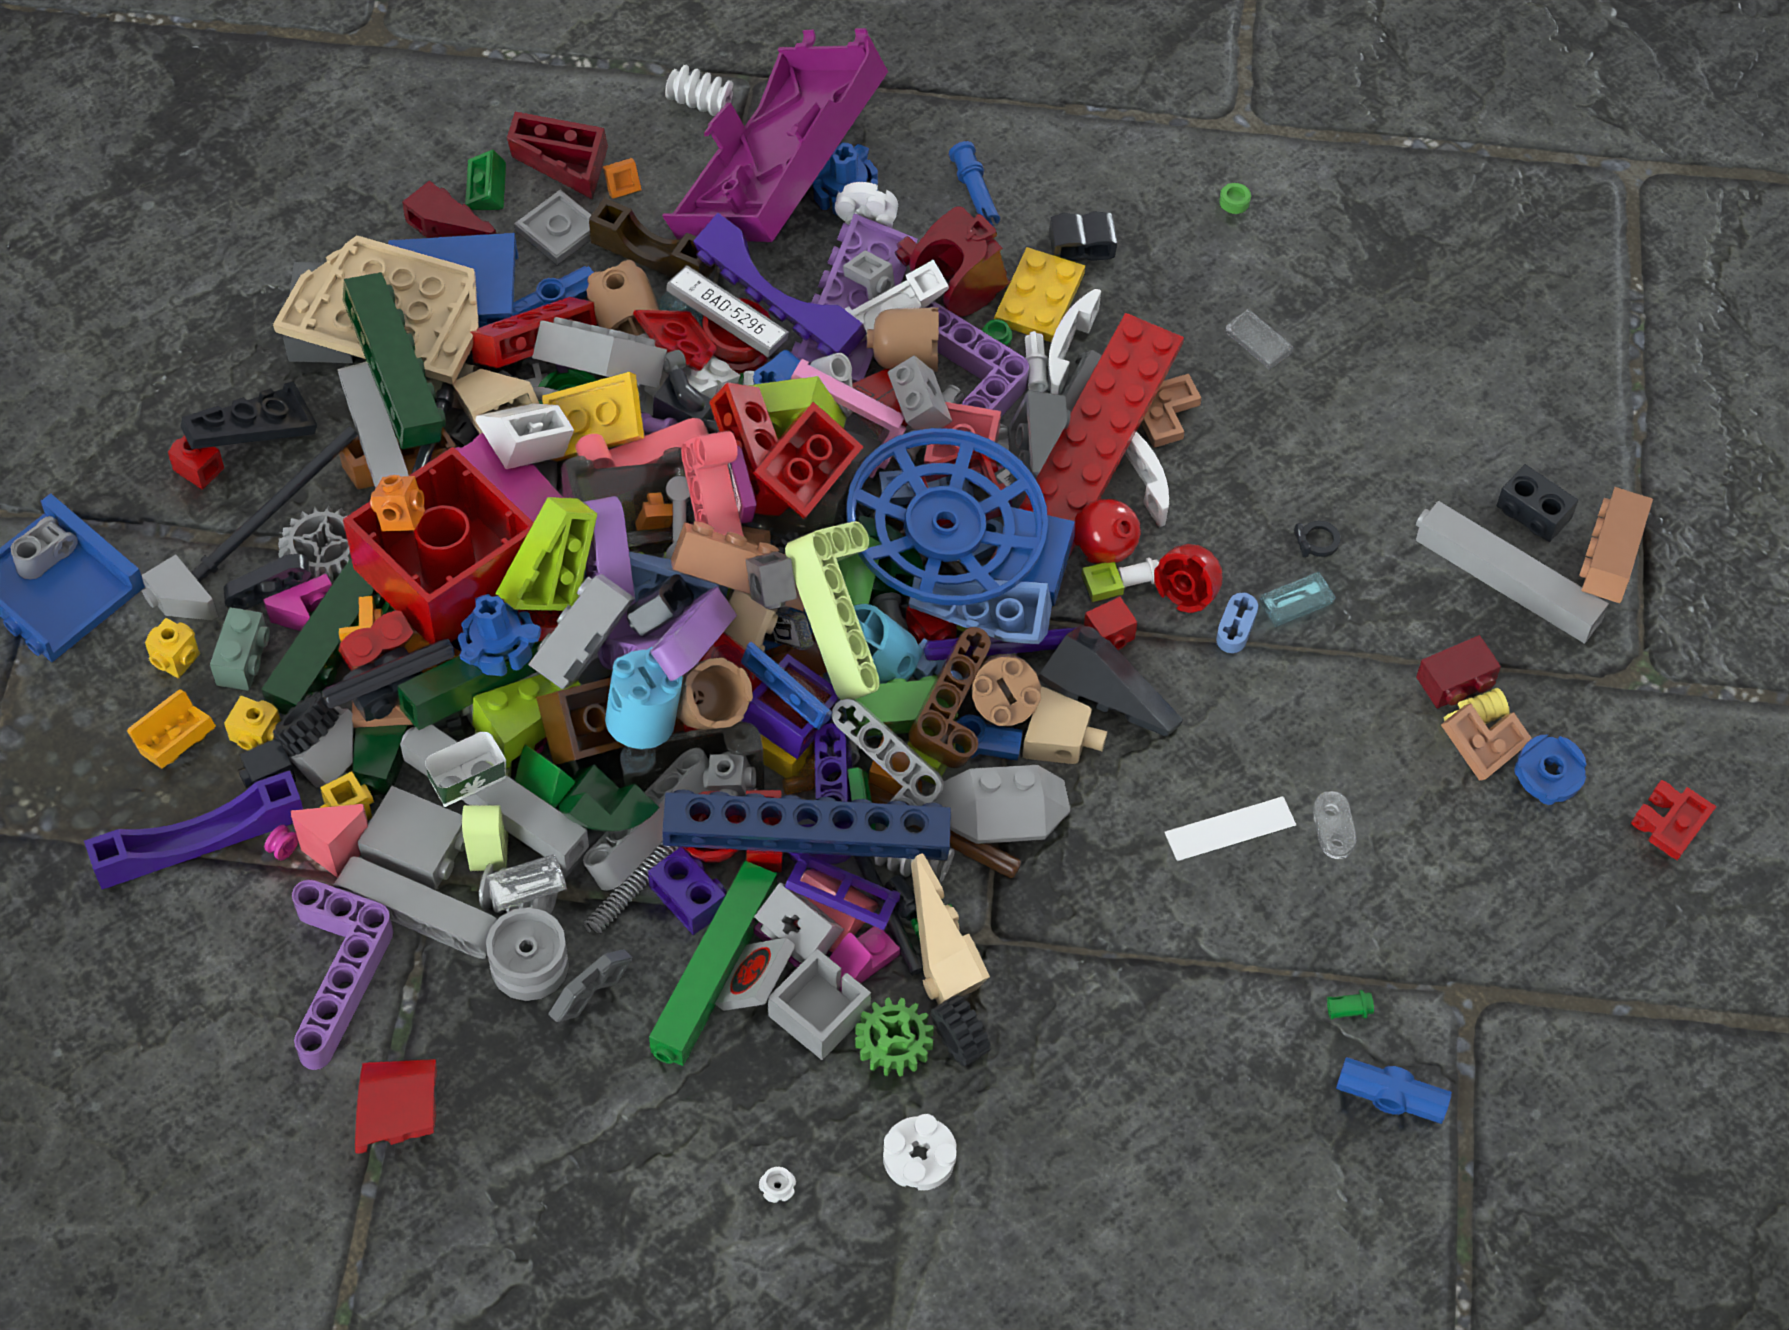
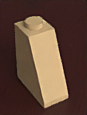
M479 369L457 379L452 384L464 412L479 434L483 432L475 421L476 416L534 403L539 404L530 382L484 369Z

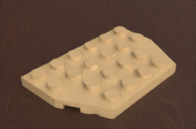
M355 236L345 243L342 249L326 257L327 262L313 272L307 270L300 275L273 323L276 333L366 359L342 301L343 283L346 278L382 272L386 284H391L393 287L396 308H401L405 319L404 328L406 333H411L413 336L415 355L423 360L425 376L454 384L473 348V334L470 331H475L479 328L475 271L473 268L361 236Z

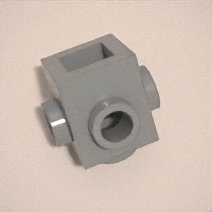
M728 751L721 755H710L709 768H705L703 774L704 787L709 789V791L726 792L730 796H745L746 791L752 790L756 785L755 768L750 766L745 754Z

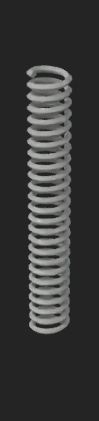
M662 841L622 885L618 886V889H615L614 893L610 894V897H607V901H603V904H600L599 908L595 909L592 916H589L588 920L584 921L586 930L589 933L591 932L587 925L589 923L595 932L601 934L602 930L609 926V922H613V918H617V914H621L620 910H624V906H628V902H632V898H636L635 894H639V890L642 891L643 887L647 886L646 882L649 883L648 870L672 854L680 846L661 847L663 845Z

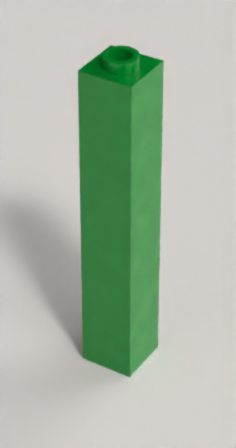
M744 861L649 1036L651 1053L658 1060L667 1064L675 1062L684 1066L716 1006L715 1002L742 951L754 935V927L759 923L754 916L777 887V873Z

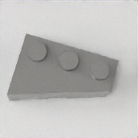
M603 574L597 575L593 579L590 577L586 578L577 591L580 597L572 607L568 605L557 620L558 626L552 634L549 633L543 639L537 649V654L528 664L562 690L577 683L635 600L632 595Z

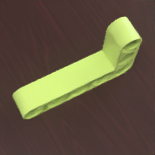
M855 521L816 530L790 541L785 547L786 556L791 558L794 580L834 691L840 700H855L876 692L879 688V676L838 565V561L868 549V533L862 524Z
M512 761L511 766L508 769H506V775L510 778ZM464 805L462 830L470 871H485L489 863L494 865L493 871H500L502 867L507 868L508 832L504 829L501 806Z

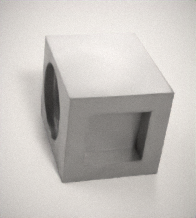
M776 551L746 559L752 600L767 609L783 607L785 601L797 599L791 558Z

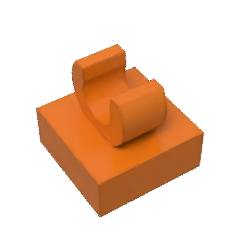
M632 158L603 166L609 195L612 199L642 190L636 163Z
M648 493V502H643L642 510L635 522L638 534L670 532L673 527V503L664 504L661 493Z

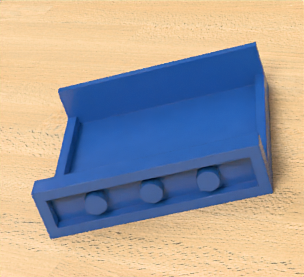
M515 233L388 241V244L473 268L476 276L479 328L514 316L515 259H518Z
M50 493L41 500L45 513L0 548V617L10 633L16 637L20 634L26 639V645L35 655L40 656L43 654L49 661L53 662L145 588L140 570ZM52 516L57 519L59 526L64 531L76 535L78 538L76 548L69 556L61 559L44 572L42 576L31 580L24 579L16 571L11 554V545L17 538L35 527L40 520Z

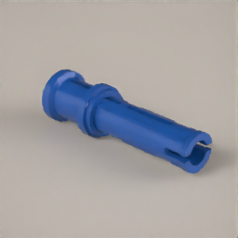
M969 141L960 142L949 150V158L956 164L958 169L957 177L959 181L966 184L977 213L981 214L994 226L991 218L993 217L995 223L998 224L1000 216L982 177L984 174L983 165L976 159L974 144Z

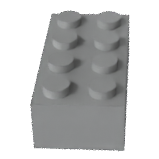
M555 317L553 323L540 321L532 358L607 377L631 372L636 374L638 384L658 388L667 349L654 347L656 340Z

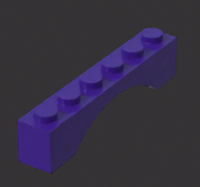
M717 213L694 239L693 242L699 251L697 256L709 267H712L713 264L718 266L722 270L720 274L732 285H736L737 282L746 288L745 294L754 302L759 304L763 301L770 307L768 311L777 320L784 322L786 319L793 324V331L802 339L807 341L811 338L819 344L816 348L825 357L836 353H842L848 357L867 335L863 323L841 306L803 302L789 297L774 288L760 275L750 257L748 242L742 230L721 214Z
M289 770L255 782L245 792L230 802L196 818L157 828L117 829L85 840L84 843L94 873L103 890L271 832L279 825L293 824L291 811L303 810V806Z

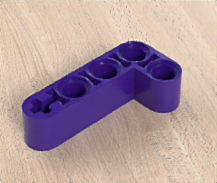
M825 724L815 735L816 799L830 797L840 802H851L852 797L847 769H852L851 743L847 735L835 724ZM833 741H835L834 753L836 756H833L829 749L833 745ZM832 772H841V776L836 781H826ZM839 821L834 824L839 829L851 827L846 821ZM803 824L801 826L812 827L815 824ZM787 852L790 859L796 864L801 853ZM810 853V856L828 864L842 863L851 857L850 855Z

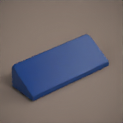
M752 642L747 645L741 663L811 725L819 730L832 718L833 712L765 652Z

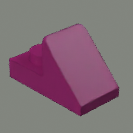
M327 574L263 599L270 622L301 631L310 618L309 613L315 611L332 586Z
M875 926L858 938L851 932L847 934L829 957L841 968V988L839 990L842 992V977L846 973L861 984L900 955V948L884 930Z

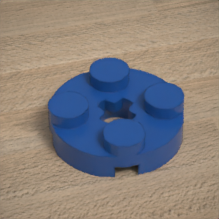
M1539 735L1531 739L1521 750L1514 768L1515 774L1525 790L1535 798H1538L1543 804L1552 805L1556 802L1566 801L1577 794L1585 782L1586 760L1584 754L1575 743L1567 738L1559 736L1557 739L1547 737L1548 735ZM1546 762L1548 765L1555 763L1558 766L1557 775L1548 773L1545 770L1544 763Z

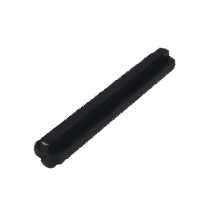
M442 639L322 690V698L328 708H334L455 656L454 648L449 639Z

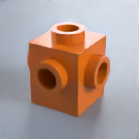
M389 475L382 477L375 491L371 494V508L377 514L382 531L415 530L425 512L424 495L418 489L415 476L401 477L399 475Z

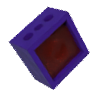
M789 654L778 664L831 711L835 704L840 701L831 683ZM762 682L753 691L752 701H749L747 711L744 713V718L741 721L798 759L815 740L818 729ZM831 718L825 724H829L833 719Z

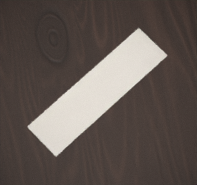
M1282 796L1165 831V835L1176 860L1180 861L1296 826V823Z

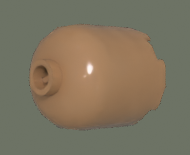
M895 308L879 313L874 322V329H867V348L873 349L874 358L877 363L883 368L893 369L915 355L934 372H938L939 308Z
M713 658L698 662L692 669L682 675L683 680L676 717L685 725L699 730L727 728L744 718L743 715L747 711L749 701H752L753 698L751 681L744 669L738 668L734 663L727 661L725 658Z

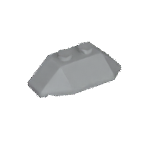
M1039 765L968 769L944 781L943 792L934 802L943 807H951L950 829L976 844L1043 840L1070 813L1064 780ZM936 786L929 789V795L934 793Z

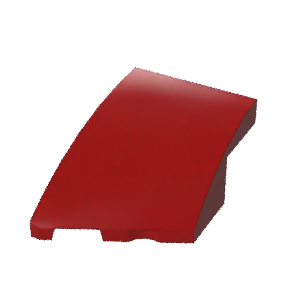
M436 1059L362 1063L356 1111L355 1153L367 1152L368 1144L385 1140L393 1145L409 1138H418L434 1133L436 1122L434 1092L437 1076Z

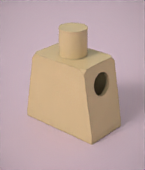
M1041 687V700L1032 715L1026 733L1022 758L1076 764L1079 762L1083 746L1103 751L1108 731L1089 727L1092 709L1089 706L1048 688Z

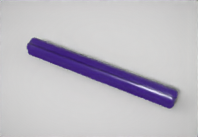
M1075 628L1048 630L1047 635L1039 644L1004 642L990 637L991 645L986 656L1057 649L1065 636ZM959 638L927 641L923 648L926 660H946ZM971 645L964 654L965 656H971L973 649Z

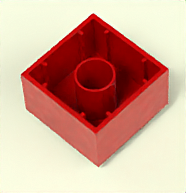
M451 447L409 475L415 476L418 489L424 495L425 512L415 530L382 531L377 514L372 510L370 501L343 519L354 570L396 611H402L407 622L429 644L442 639H449L450 642L454 641L460 633H463L462 622L476 607L475 598L489 594L491 597L498 596L496 591L534 523L454 447Z

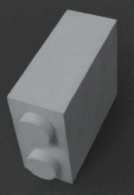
M391 786L369 822L368 827L358 840L361 857L366 861L437 890L443 879L447 880L454 868V859L459 851L463 852L466 849L462 830V815Z

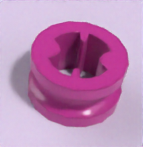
M279 825L268 836L264 848L268 853H274L275 858L278 860H285L293 853L299 843L297 834L290 832L286 825Z

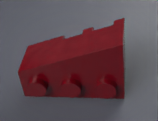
M515 111L507 135L511 156L593 200L608 150L605 129Z

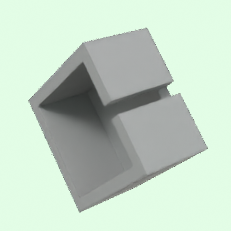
M816 949L768 997V1016L818 1058L823 1060L861 1021V1013L863 1011L870 1012L871 992L848 973L842 977V993L838 990L841 988V968Z

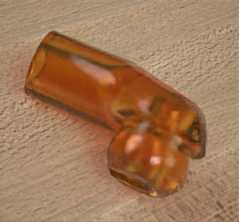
M811 753L806 757V763L800 775L783 778L782 785L786 795L816 788L815 753Z

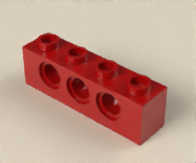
M568 297L480 327L475 331H470L473 334V360L475 363L500 368L533 356L541 320L553 323L554 318L558 317L597 326L594 302Z
M727 382L709 401L719 432L731 431L737 446H740L742 449L757 504L755 513L780 516L789 505L752 474L778 441L760 388Z

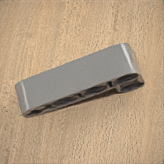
M852 699L840 700L835 704L832 709V719L835 725L903 786L891 801H903L909 805L922 806L926 803H934L940 797L944 789L943 778L868 708L861 702ZM844 707L848 709L855 707L854 716L860 722H865L867 718L870 720L869 723L860 729L858 735L854 733L855 730L860 728L853 721L843 722L842 719L845 717V714L842 710ZM873 728L881 730L884 735V742L879 748L870 747L866 740L868 732ZM898 752L906 753L910 759V765L904 772L895 770L892 764V759ZM925 775L932 777L936 783L934 793L929 796L922 794L918 789V782Z

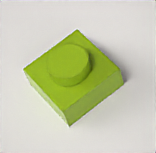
M1115 562L1101 563L1082 568V578L1092 602L1124 595L1125 587Z

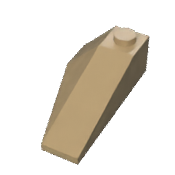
M922 853L914 858L911 868L923 971L926 977L923 980V985L931 1000L936 999L938 1005L955 995L964 996L977 990L990 976L970 935L962 936L959 932V916L954 907L944 905L941 899H944L943 888Z

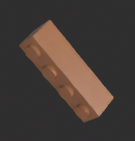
M1614 487L1610 499L1604 497L1598 513L1599 517L1592 533L1594 537L1591 538L1585 555L1591 558L1585 557L1579 575L1585 578L1581 591L1621 603L1632 573L1653 501L1652 498Z
M695 521L693 525L684 522L671 557L672 569L744 593L751 594L746 559L776 551L779 552L777 547L768 543L760 542L759 546L748 543L745 537L737 533L727 532L726 535L714 532L712 526L703 522ZM795 583L797 599L785 601V606L803 611L804 605Z

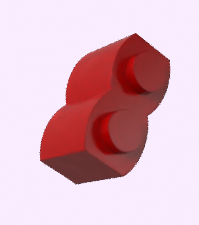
M392 611L379 617L372 624L371 628H361L347 635L340 643L339 652L349 669L353 671L365 664L374 663L381 654L404 647L410 641L413 630L402 611Z

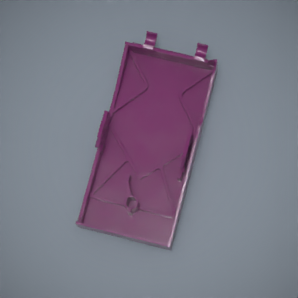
M855 28V40L848 42L847 46H813L816 35L814 29L802 31L803 41L796 43L795 47H779V54L759 107L745 126L732 104L726 103L708 123V128L704 132V136L711 134L719 149L673 214L663 213L662 215L676 239H681L686 233L697 237L713 217L719 213L742 230L747 241L773 242L888 73L866 28Z

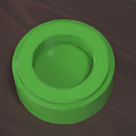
M1227 184L1220 193V206L1232 214L1243 213L1250 206L1251 192L1242 184Z

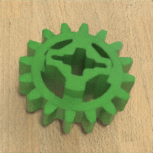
M886 998L884 1007H880L876 1002L872 1003V1014L863 1011L861 1013L862 1023L856 1024L855 1034L858 1036L855 1037V1047L862 1049L860 1051V1059L862 1061L871 1059L870 1069L873 1071L879 1065L884 1067L883 1072L885 1076L889 1075L891 1069H896L898 1075L903 1076L904 1067L907 1066L915 1072L917 1070V1060L926 1063L928 1060V1052L926 1050L933 1049V1039L930 1037L933 1036L934 1028L933 1025H927L929 1015L927 1013L917 1015L918 1004L916 1003L910 1008L905 1007L904 998L899 1000L898 1005H893L890 998ZM912 1027H914L918 1033V1041L915 1040V1035L911 1033ZM871 1033L874 1034V1039L878 1041L876 1048L871 1042Z

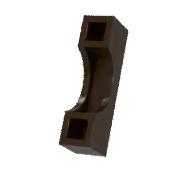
M605 197L589 218L592 244L671 278L675 277L685 266H689L707 279L715 269V264L709 267L697 256L699 251L693 242L696 236L686 233L684 237L677 240L662 238L644 227L636 218L632 209Z

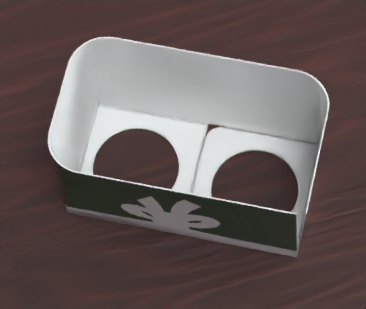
M479 732L428 756L425 761L429 780L444 807L506 779V759L493 736L488 732ZM480 761H488L494 765L473 776L471 775L472 767ZM448 776H457L462 780L446 788L439 787L440 782Z

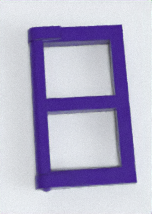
M801 853L785 888L879 929H885L896 903L900 901V892L891 891L810 856V853ZM807 867L842 881L836 895L834 896L800 881ZM851 885L886 900L879 915L844 900Z

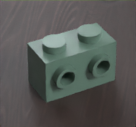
M229 607L210 662L216 686L250 691L254 676L259 672L263 649L267 646L270 637V628L266 627L263 613Z

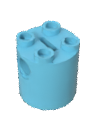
M868 604L854 605L879 676V684L898 678L905 679L907 682L914 674L922 656V648L917 644L915 637L876 606Z
M653 647L647 650L631 651L617 658L613 665L605 723L608 732L616 741L632 748L647 749L657 747L666 742L674 731L683 677L680 676L670 681L650 653Z

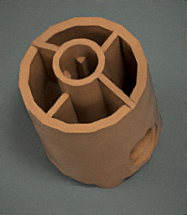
M626 260L618 266L608 268L603 272H594L587 279L589 284L587 299L594 302L596 322L599 327L635 336L646 333L634 317V310H660L647 275L641 268L636 266L634 261Z
M996 654L982 662L971 684L970 693L976 709L986 720L998 726H1012L1025 721L1035 712L1041 700V685L1036 672L1024 659L1013 654Z

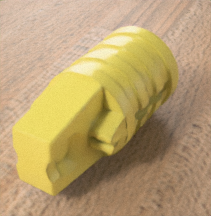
M1499 688L1457 703L1459 708L1471 703L1485 724L1509 714L1508 702ZM1457 711L1447 714L1444 717V721H1446Z

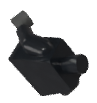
M680 350L666 353L663 371L670 374L654 395L653 418L662 420L673 418L677 423L691 418H698L704 422L709 434L718 433L719 429L709 403L711 398L698 392L689 384L683 370L686 366L684 354Z

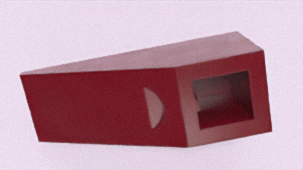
M430 180L402 201L405 221L426 238L496 234V230L488 221H482L473 214L467 205L458 203L445 188L437 187Z

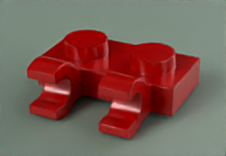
M1661 780L1653 790L1654 792L1649 797V801L1658 807L1669 808L1670 810L1667 815L1662 817L1653 808L1643 804L1631 821V824L1638 830L1651 832L1652 835L1648 841L1678 861L1717 806L1688 787L1681 794L1669 783Z

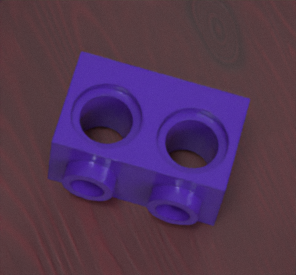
M680 847L648 870L649 887L694 936L712 922L727 892L718 879L714 878L711 880L704 872L705 868L699 859L691 855L689 856ZM683 874L686 876L684 879L675 880L672 878L674 875ZM699 898H705L709 900L707 903L704 904L694 903V901Z

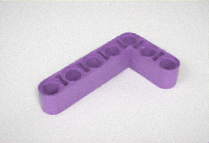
M933 301L925 308H939L938 353L982 380L964 399L962 405L1001 411L1002 417L1027 388L1028 361L1017 352Z
M616 496L583 502L597 513L586 562L587 577L593 579L595 576L603 574L635 598L624 512L620 500ZM626 611L598 651V658L604 668L613 670L614 661L617 658L631 651L647 650L650 647H654L662 637L652 635L642 637L639 633L633 631L627 621Z
M718 586L694 599L693 603L683 610L682 615L650 634L662 637L650 650V653L670 681L679 678L692 669L737 616Z
M304 880L298 883L292 892V899L299 919L306 924L345 937L294 1039L302 1065L308 1069L317 1070L325 1067L330 1062L393 937L394 931L389 911L383 904L315 880ZM308 900H317L315 903L311 905H304V903ZM340 911H350L345 916H336ZM373 922H382L378 927H368ZM358 952H367L362 958L353 957ZM344 982L352 983L347 988H337L340 984ZM327 1013H336V1016L332 1019H321ZM311 1044H321L315 1051H306V1048Z

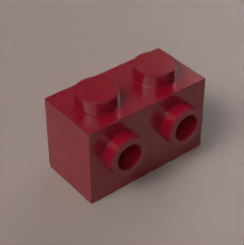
M1478 635L1422 659L1416 678L1438 709L1447 704L1450 706L1456 705L1464 700L1466 696L1477 691L1484 693L1490 690L1496 684L1501 665L1481 636Z

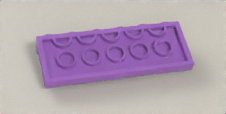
M854 213L850 225L843 223L837 240L842 242L841 247L834 246L827 264L833 266L831 272L824 270L818 287L823 289L822 294L815 293L811 303L839 305L843 309L850 307L853 310L868 302L867 288L845 277L843 265L865 250L891 263L895 286L901 284L907 267L895 255V251L898 249L896 244L909 235ZM909 236L915 243H917V238ZM811 338L807 341L803 339L802 343L795 341L791 351L799 360L804 359L808 361V365L816 359L825 357L816 348L819 344ZM867 340L860 342L848 356L852 366V384L864 379L874 352L873 349L867 348Z

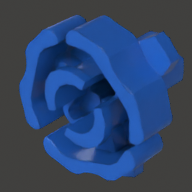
M841 143L837 146L830 160L826 162L812 183L814 200L821 209L827 210L830 208V196L832 198L833 214L837 215L835 211L836 197L838 192H843L844 186L847 184L867 182L868 178L870 183L878 185V170L867 159L869 148L860 144L853 148L852 144ZM821 187H825L828 190V194Z
M489 594L475 598L476 607L462 622L463 633L458 635L461 648L460 659L469 665L478 667L486 675H505L507 673L505 660L509 659L513 670H520L532 657L533 644L538 642L540 638V626L533 624L528 612L522 611L519 613L518 610L504 603L499 596L491 597ZM514 645H519L516 650H513Z

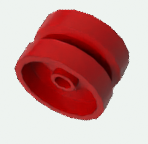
M738 298L771 320L768 312L758 303L745 298ZM706 316L703 317L702 329L717 348L716 353L713 355L714 357L726 362L738 374H744L745 371L755 372L767 364L769 357Z

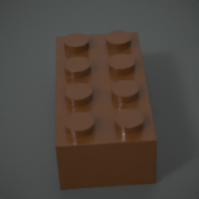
M611 678L536 697L554 765L626 746L615 740L608 732L605 723ZM677 717L673 733L684 731V724Z

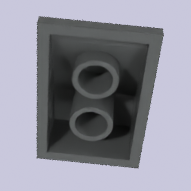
M1028 390L1008 426L1009 451L1023 462L1035 479L1063 429H1067L1069 426L1070 410L1066 409L1065 396ZM1010 473L1012 484L1013 482L1017 481V479L1012 475V473ZM1026 492L1012 499V507L1019 509L1027 495Z

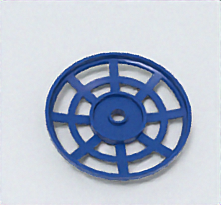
M930 428L894 437L880 445L866 457L857 469L849 488L846 504L847 523L856 522L855 511L857 502L875 510V529L881 545L870 547L858 553L859 557L870 571L886 585L906 596L923 602L939 605H969L1001 596L1016 587L1028 576L1038 562L1046 541L1048 528L1047 506L1042 490L1033 474L1009 450L988 438L972 432L947 428ZM931 444L960 447L955 464L930 463L916 467L907 449ZM973 450L1001 464L1012 473L1017 481L1000 490L987 477L975 470L969 469L968 466ZM894 455L903 473L899 474L887 485L880 498L861 490L872 471L883 461ZM935 474L952 476L949 486H935L928 489L921 477ZM966 479L978 485L990 497L978 503L973 496L962 490L964 480ZM909 483L916 496L911 500L908 508L889 503L894 494L902 486ZM1023 492H1026L1035 514V537L1015 536V518L1009 501ZM997 508L1000 509L1003 517L1004 534L985 531V515ZM885 515L904 522L905 537L894 541L889 540L885 527ZM939 519L950 520L954 526L945 529L940 527L936 521ZM981 543L999 546L1000 549L995 557L983 567L972 555ZM915 548L919 553L928 557L925 571L910 564L899 553ZM1011 548L1031 550L1029 558L1021 570L1008 582L1000 586L989 575L1003 563ZM889 556L901 569L916 578L922 579L919 590L893 578L878 566L874 560ZM960 560L969 572L955 576L938 575L941 561L952 562ZM975 580L986 590L983 593L965 596H944L932 593L935 583L958 585Z

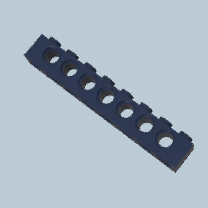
M681 789L673 793L665 792L662 830L663 846L914 859L917 855L923 853L927 860L947 861L950 848L951 807H943L938 803H926L922 806L907 805L902 801L878 804L866 799L840 802L830 797L803 800L794 795H785L781 798H766L764 795L750 793L745 796H730L728 793L721 791L711 792L710 794H694L690 790ZM699 813L709 817L703 822H697L692 819L695 814ZM738 815L743 817L745 820L741 823L734 824L729 822L727 819L731 816ZM774 817L780 822L777 825L770 826L765 824L763 820ZM804 819H810L816 824L812 827H803L799 822ZM839 821H846L851 827L839 829L834 824ZM881 823L887 828L883 831H875L870 828V825ZM909 825H917L922 829V831L919 833H911L907 831L905 827Z

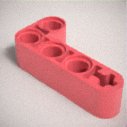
M691 418L644 436L645 439L626 443L610 450L604 438L599 434H589L582 437L575 447L592 493L596 498L601 499L617 496L683 470L682 444L696 436L709 433L701 419Z
M731 431L701 435L684 442L681 448V456L695 520L712 526L714 532L726 535L727 532H733L743 536L728 464L737 458V443Z

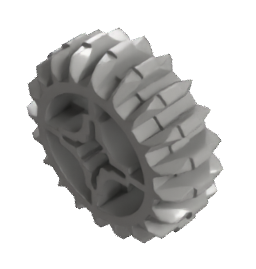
M328 505L324 512H320L314 507L312 514L308 515L302 511L300 520L291 518L290 527L283 528V537L279 539V558L288 554L305 555L309 559L310 578L307 581L327 574L331 584H333L351 558L343 519L347 517L345 511L340 508L333 513V510Z

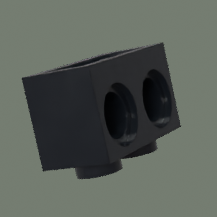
M1524 464L1502 487L1496 506L1508 517L1514 518L1528 527L1533 534L1551 542L1572 519L1578 499Z

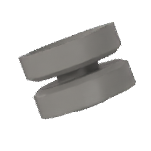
M531 907L514 909L500 916L491 926L486 939L487 956L492 979L499 990L511 998L530 1001L542 999L552 994L565 981L569 969L565 934L558 920L544 910Z

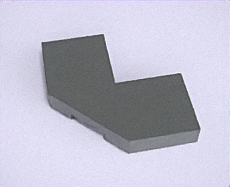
M625 949L603 954L564 988L548 1014L556 1022L579 1017L595 990L618 983L633 957Z

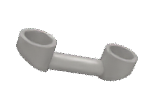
M684 476L673 477L666 486L667 496L673 502V544L667 549V559L672 557L683 524L686 522V503L691 499L687 480Z

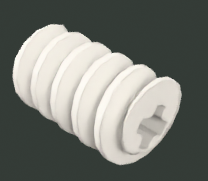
M683 65L680 72L674 69L666 83L665 97L668 100L676 99L679 104L686 103L688 107H697L701 112L708 111L712 116H716L726 103H731L733 97L732 81L728 80L724 87H721L722 78L719 76L715 78L713 83H710L711 74L708 72L704 74L702 79H699V69H694L691 75H689L688 65Z

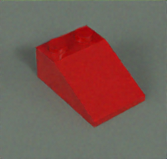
M812 402L797 416L752 474L804 519L864 446L817 404Z

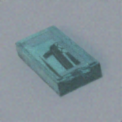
M1317 572L1261 595L1259 602L1275 627L1333 604L1335 596L1321 574Z

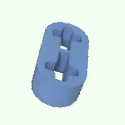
M1237 593L1230 598L1216 638L1219 648L1227 653H1237L1246 645L1258 611L1257 600L1252 595ZM1245 606L1247 610L1244 611L1242 618L1237 617L1240 607ZM1232 628L1238 629L1237 636L1233 640L1227 638Z

